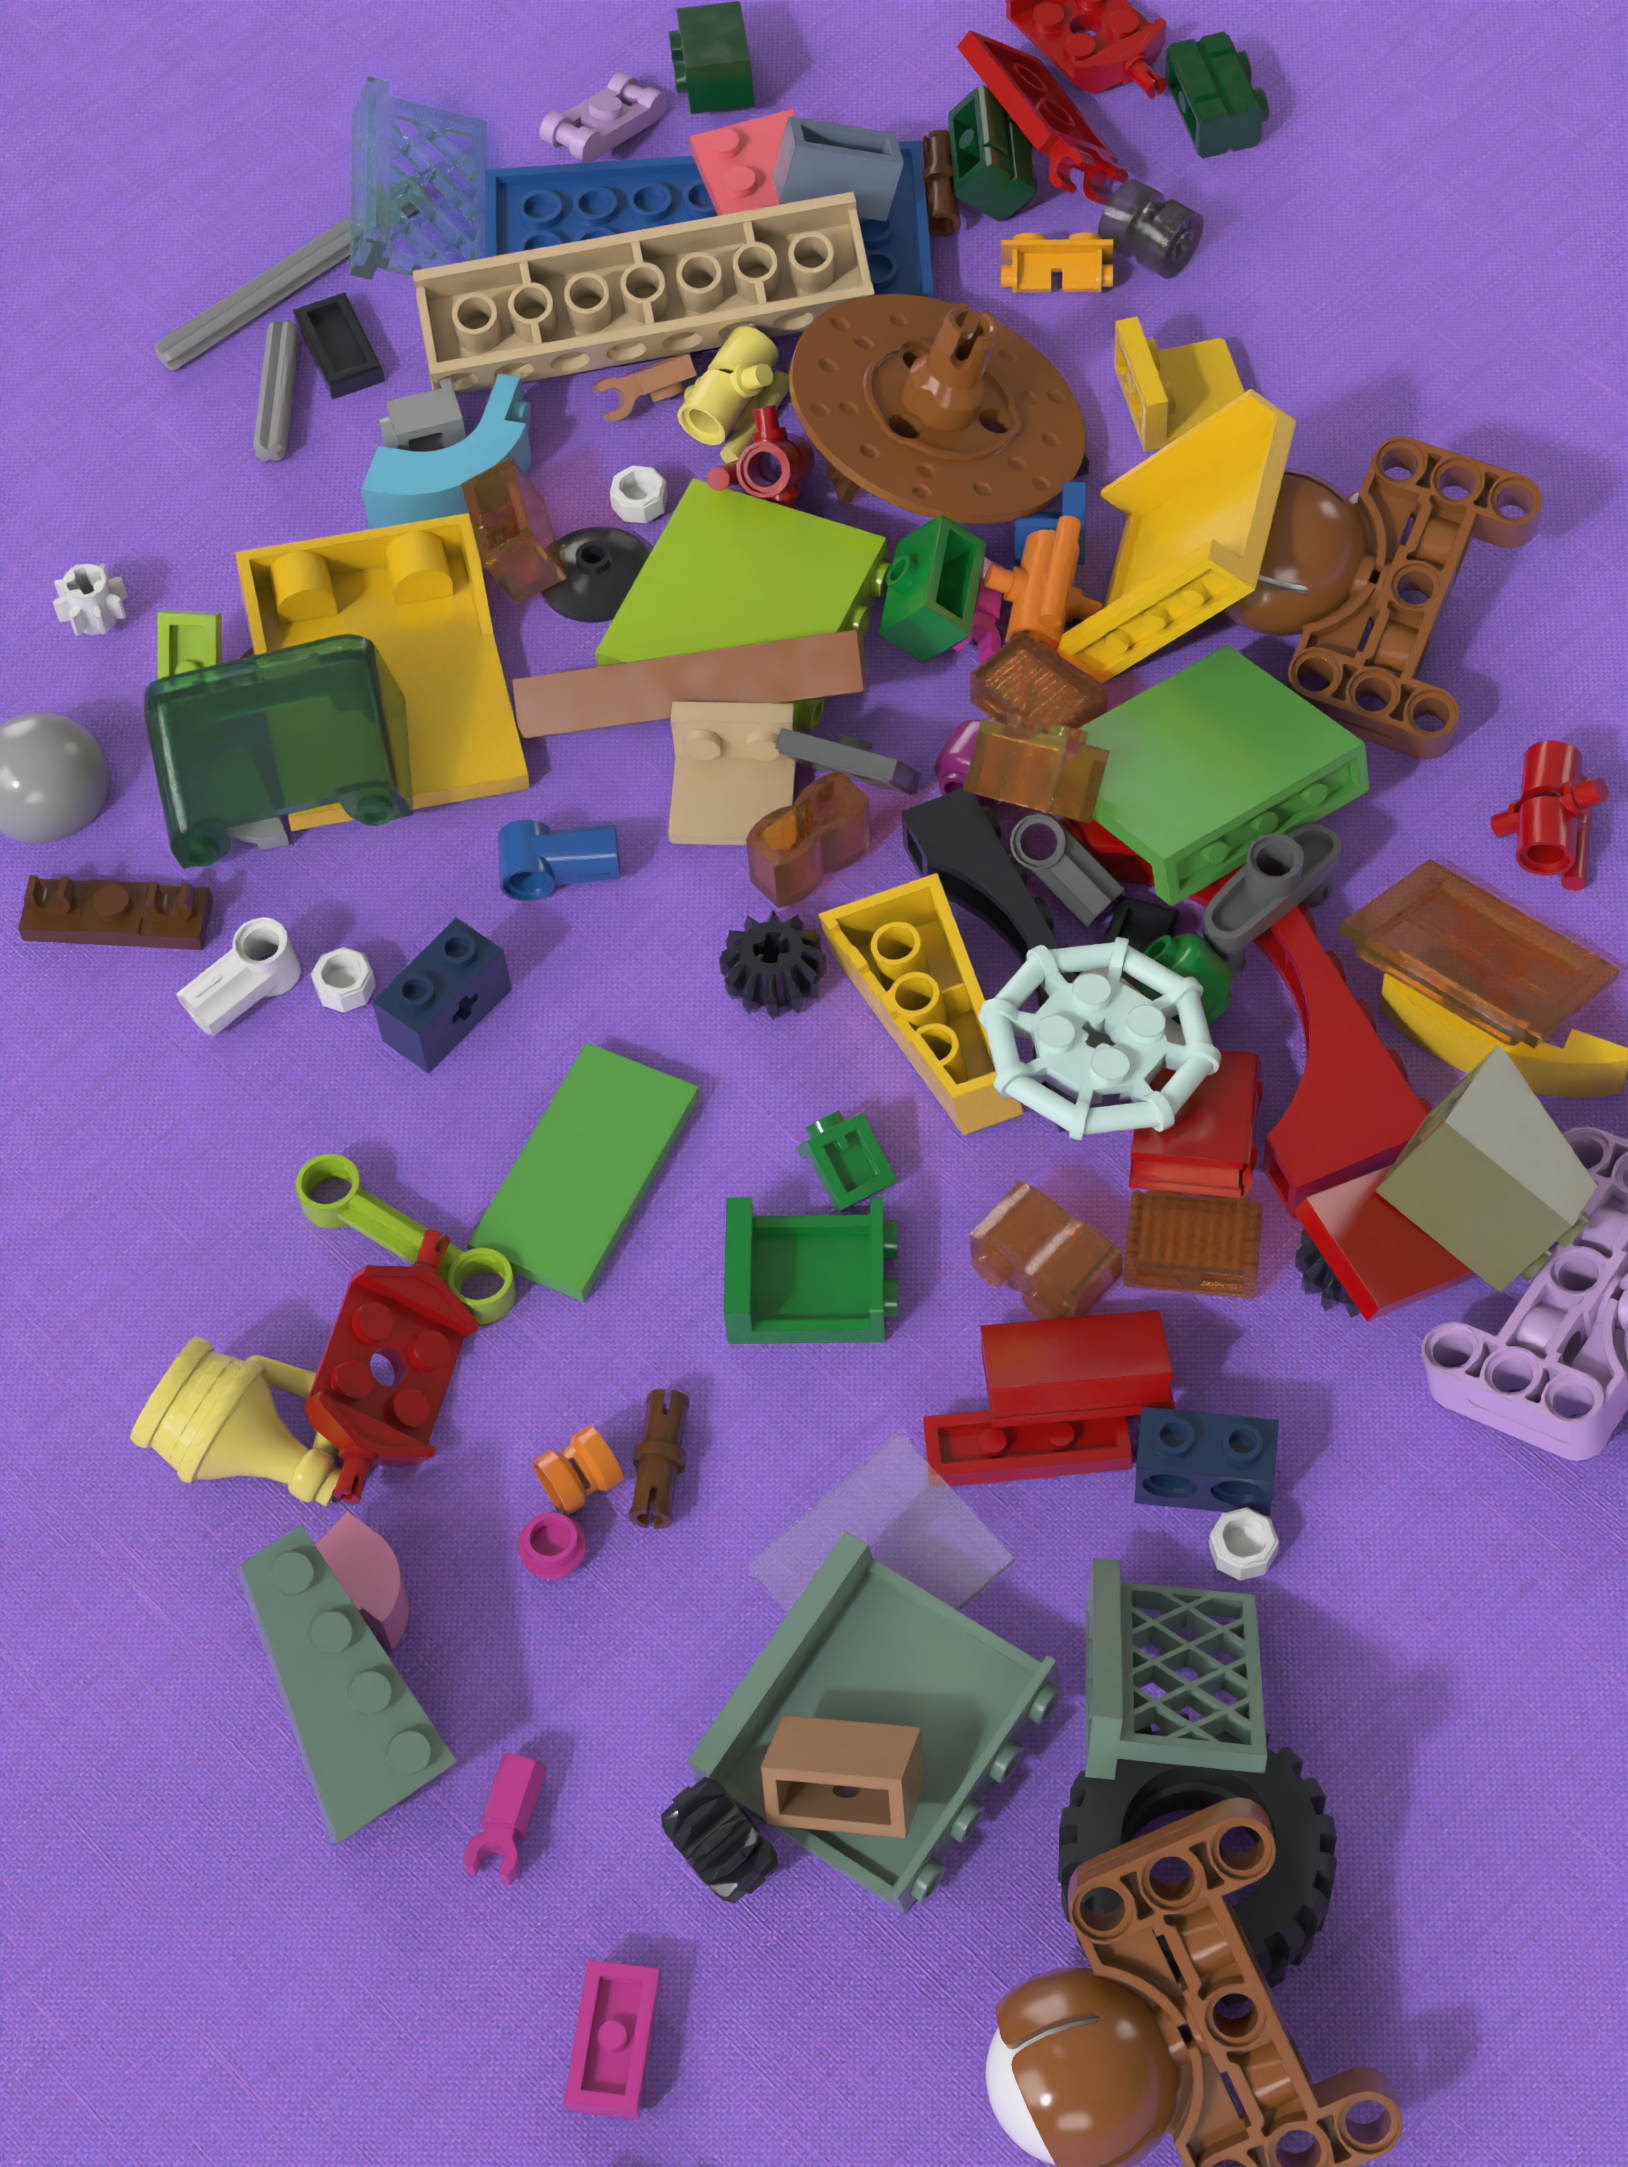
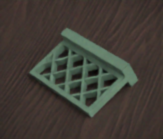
M1093 1558L1085 1615V1777L1115 1780L1117 1759L1265 1773L1267 1745L1256 1595L1121 1581L1120 1560ZM1136 1608L1159 1610L1164 1615L1152 1619ZM1208 1616L1240 1619L1222 1626ZM1186 1627L1200 1636V1638L1188 1642L1174 1632ZM1152 1643L1166 1653L1153 1658L1139 1648ZM1222 1650L1236 1659V1661L1225 1666L1209 1655ZM1187 1666L1203 1677L1190 1682L1175 1671ZM1153 1683L1166 1691L1167 1694L1155 1699L1139 1688ZM1224 1690L1240 1701L1227 1706L1211 1695ZM1189 1706L1205 1718L1191 1723L1176 1712ZM1155 1724L1170 1735L1156 1736L1136 1734L1134 1732ZM1227 1731L1245 1744L1220 1742L1214 1736Z

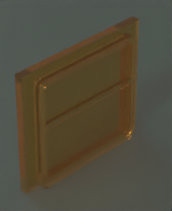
M1428 859L1345 919L1338 931L1357 943L1354 951L1361 959L1500 1042L1511 1046L1524 1042L1532 1048L1537 1047L1611 985L1620 973V969L1431 859Z

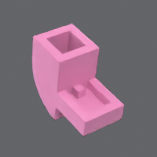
M347 1511L315 1546L375 1637L393 1650L401 1639L409 1618L410 1603L407 1588L395 1554L388 1543L379 1534Z

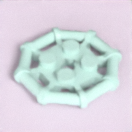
M1116 936L1115 942L1049 950L1043 945L1036 946L1028 950L1026 962L993 999L983 1002L980 1008L979 1022L987 1030L997 1075L993 1083L996 1091L1002 1098L1013 1097L1070 1132L1069 1138L1082 1141L1083 1136L1088 1134L1153 1127L1158 1132L1164 1131L1173 1126L1174 1115L1207 1075L1216 1073L1220 1066L1221 1053L1213 1046L1201 1002V996L1204 992L1202 985L1196 978H1183L1128 945L1129 939ZM1109 968L1107 979L1099 974L1088 973L1079 976L1073 983H1067L1061 975L1062 973ZM1122 971L1161 993L1163 996L1151 1001L1120 982ZM1039 985L1049 995L1048 1000L1036 1014L1018 1011ZM1176 1015H1179L1186 1042L1185 1046L1168 1043L1165 1021ZM1089 1033H1104L1110 1036V1040L1115 1045L1111 1047L1108 1044L1101 1043L1096 1049L1087 1045ZM1014 1036L1031 1040L1032 1048L1035 1046L1037 1054L1035 1060L1027 1064L1020 1062ZM1162 1068L1176 1070V1073L1160 1092L1153 1091L1150 1088V1082ZM1046 1081L1076 1099V1105L1040 1083ZM1120 1093L1119 1101L1130 1099L1133 1102L1090 1108L1091 1104L1102 1103L1103 1095Z

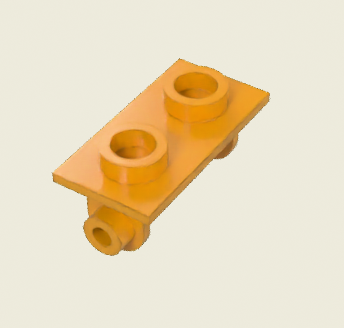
M1029 232L1013 236V240H1001L1002 263H1012V265H1001V287H1012V293H1050L1051 272H1062V292L1101 293L1102 287H1113V264H1102L1113 263V239H1102V236L1099 234L1081 232L1070 235L1068 239L1046 240V237L1042 234Z

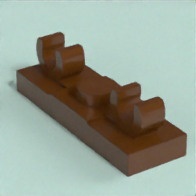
M30 875L24 895V906L18 930L23 941L203 950L213 897L209 887H193L189 883L174 886L159 885L157 881H150V883L90 879L89 881L71 880L69 877H61L60 880L39 879L37 875Z

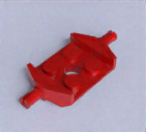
M1006 0V18L1079 89L1096 94L1121 82L1127 85L1134 81L1150 99H1154L1156 94L1160 96L1164 92L1167 85L1166 80L1150 67V65L1158 60L1166 40V21L1162 17L1151 24L1127 0ZM1081 30H1089L1097 34L1094 36H1090L1085 33L1076 32Z
M426 1230L424 1232L415 1263L411 1266L366 1265L352 1274L304 1406L311 1426L340 1450L338 1456L345 1459L336 1487L332 1492L333 1496L337 1499L341 1498L344 1494L342 1500L351 1504L360 1503L368 1474L375 1465L390 1467L416 1465L434 1457L436 1448L428 1444L464 1337L476 1332L479 1325L477 1319L446 1282L440 1279L439 1271L447 1248L451 1243L450 1237L446 1234L439 1240L442 1234L440 1231ZM373 1354H380L386 1357L392 1364L395 1376L391 1386L382 1385L374 1378L370 1368Z

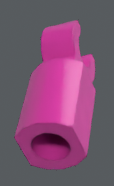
M985 557L970 636L952 646L954 650L960 651L974 639L979 647L978 661L983 664L1001 648V637L996 625L1000 620L1003 595L1002 592L984 587V579L991 564L1005 569V567Z
M511 1753L502 1755L480 1821L484 1831L472 1838L467 1844L464 1853V1864L468 1875L476 1876L482 1859L489 1854L497 1853L504 1857L499 1873L502 1883L511 1885L518 1877L521 1866L516 1844L518 1840L525 1839L547 1772L546 1767L536 1759Z

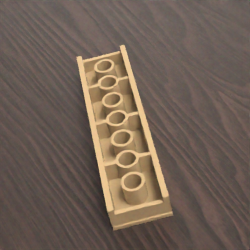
M854 191L412 271L432 390L441 388L440 379L450 377L455 395L493 388L498 373L518 376L521 379V383L722 347L731 332L741 326L755 328L764 333L768 338L804 332L817 317L836 305L852 299L875 295L856 209Z

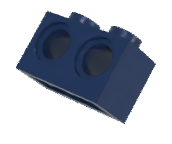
M1142 1407L1134 1503L1218 1512H1230L1248 1507L1264 1516H1270L1275 1479L1279 1420Z

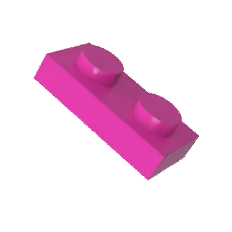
M588 1960L564 2099L567 2111L639 2120L662 1980L660 1968Z

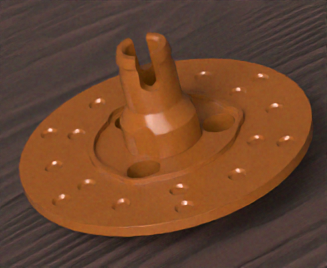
M906 294L872 295L852 299L825 311L805 329L796 345L790 362L789 392L792 405L800 424L815 447L833 466L857 485L873 495L908 511L934 519L944 515L955 522L970 524H992L1024 518L1043 510L1060 498L1063 494V482H1073L1082 463L1086 441L1085 426L1080 407L1067 382L1041 352L1014 331L1000 324L987 309L981 314L969 309L968 303L953 304L939 299Z

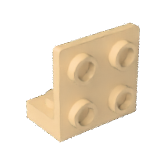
M672 701L670 722L675 764L668 829L669 841L673 844L789 845L791 842L796 762L778 753L779 750L775 749L781 728L796 732L794 704Z

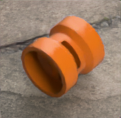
M590 1424L574 1433L570 1438L569 1445L560 1451L549 1449L531 1461L536 1476L557 1509L567 1516L585 1506L587 1496L596 1490L607 1492L625 1480L613 1452L600 1433Z

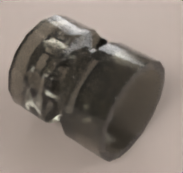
M1132 178L1118 187L1109 199L1099 222L1098 234L1102 236V239H1113V250L1128 258L1136 256L1138 264L1168 280L1180 273L1191 260L1203 234L1204 220L1200 213L1174 199L1166 201L1162 192L1136 178Z

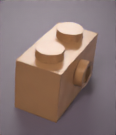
M782 1715L761 1765L767 1825L906 1838L925 1788L921 1727Z

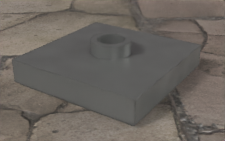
M781 728L775 749L779 750L778 753L803 766L908 795L916 794L921 776L919 771L898 759L871 752L873 743L843 734H838L836 742Z

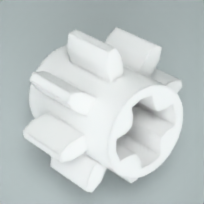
M101 563L99 566L94 564H77L64 575L63 580H55L54 584L59 598L55 599L52 603L59 622L70 620L75 635L79 636L82 632L90 635H103L115 625L117 619H125L126 614L122 601L128 596L121 577L110 579L106 564Z

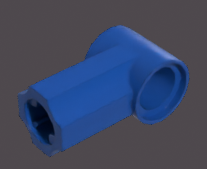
M522 819L512 821L498 831L500 889L504 895L511 899L533 901L548 896L554 890L555 885L620 879L616 825L550 830L543 822Z

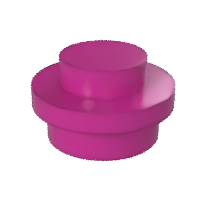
M547 1512L534 1517L524 1527L519 1537L518 1550L523 1565L530 1573L539 1578L552 1580L570 1575L582 1564L586 1555L587 1543L584 1531L577 1521L561 1513Z

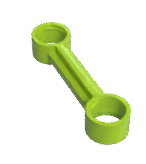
M322 1154L310 1159L301 1167L296 1177L295 1187L303 1213L310 1222L323 1228H338L348 1224L411 1265L415 1263L423 1240V1234L428 1229L364 1190L359 1172L351 1160L338 1154ZM339 1178L347 1180L352 1184L349 1193L337 1202L320 1204L309 1199L312 1189L324 1180ZM450 1243L439 1271L440 1279L446 1282L477 1319L479 1324L492 1323L506 1316L513 1308L517 1297L512 1268L506 1257L498 1251L489 1248H475L464 1252ZM477 1273H495L505 1281L499 1292L487 1299H469L460 1293L462 1284L469 1277Z

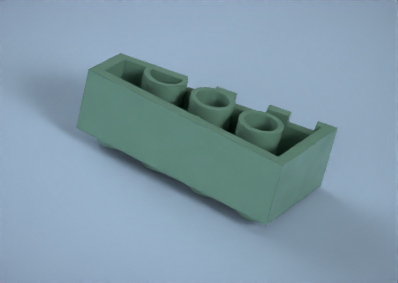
M302 1524L236 1567L264 1652L267 1654L281 1702L295 1735L308 1780L315 1793L330 1843L339 1844L448 1769L457 1760Z

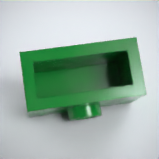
M944 515L937 519L933 518L896 543L893 563L886 576L888 589L879 635L922 663L970 636L987 542Z

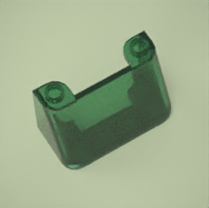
M353 634L336 635L162 677L151 682L144 691V717L169 846L172 854L183 869L194 866H209L227 855L231 848V835L228 828L340 802L344 811L351 818L368 826H380L391 820L414 815L406 700L376 645L363 636Z

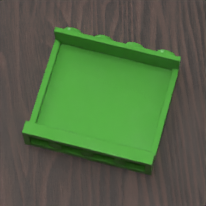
M1228 644L1032 754L1040 802L1046 806L1064 795L1150 863L1153 870L1156 895L1171 907L1245 864L1248 848L1257 838L1274 833L1286 835L1303 825L1313 824L1370 790L1365 742Z

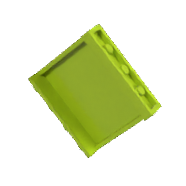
M693 478L595 651L597 667L851 630L862 631L864 638L870 622V608L876 597L883 598L887 594L886 576L892 565L888 563L887 537L727 488L716 491L707 482ZM824 698L786 703L794 704L796 732L805 734L807 730L814 731L822 717Z

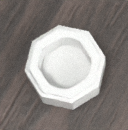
M632 465L614 475L610 489L611 506L623 521L648 523L664 513L668 498L666 480L654 467Z
M345 947L321 955L311 973L314 987L322 1006L343 1013L366 1005L376 987L374 974L366 955Z
M1248 1507L1222 1513L1210 1533L1209 1547L1216 1569L1239 1581L1265 1575L1278 1553L1279 1541L1271 1519Z

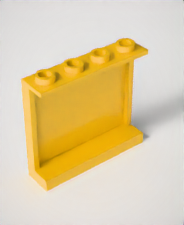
M1249 389L1101 489L1100 497L1127 515L1107 593L1100 611L1061 635L1056 654L1103 684L1255 591L1297 421L1256 391Z

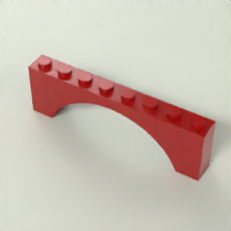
M1068 798L1065 799L1064 820L1068 823L1072 833L1120 882L1142 884L1155 888L1153 870L1150 863ZM1245 864L1187 898L1207 907L1214 896ZM1273 873L1267 874V875H1270V876H1281V875H1279V874H1273ZM1302 903L1298 904L1282 919L1252 940L1270 960L1290 992L1301 1020L1305 1040L1306 1065L1303 1077L1284 1115L1266 1136L1263 1171L1292 1220L1297 1219L1293 1211L1306 1197L1393 1165L1424 1118L1433 1109L1425 1098L1417 1099L1407 1083V1072L1400 1055L1394 1048H1385L1376 1033V1022L1370 1007L1363 999L1356 1000L1346 985V975L1341 961L1333 951L1326 952L1316 937V926L1312 915Z

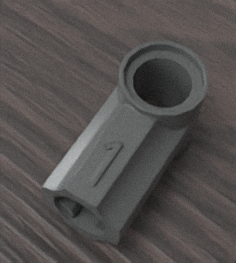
M1045 812L1026 816L1012 830L1010 846L1016 860L1024 867L1031 869L1086 927L1090 926L1127 889L1072 833L1066 820L1057 814ZM1038 823L1049 826L1056 834V850L1047 859L1035 856L1028 848V833Z

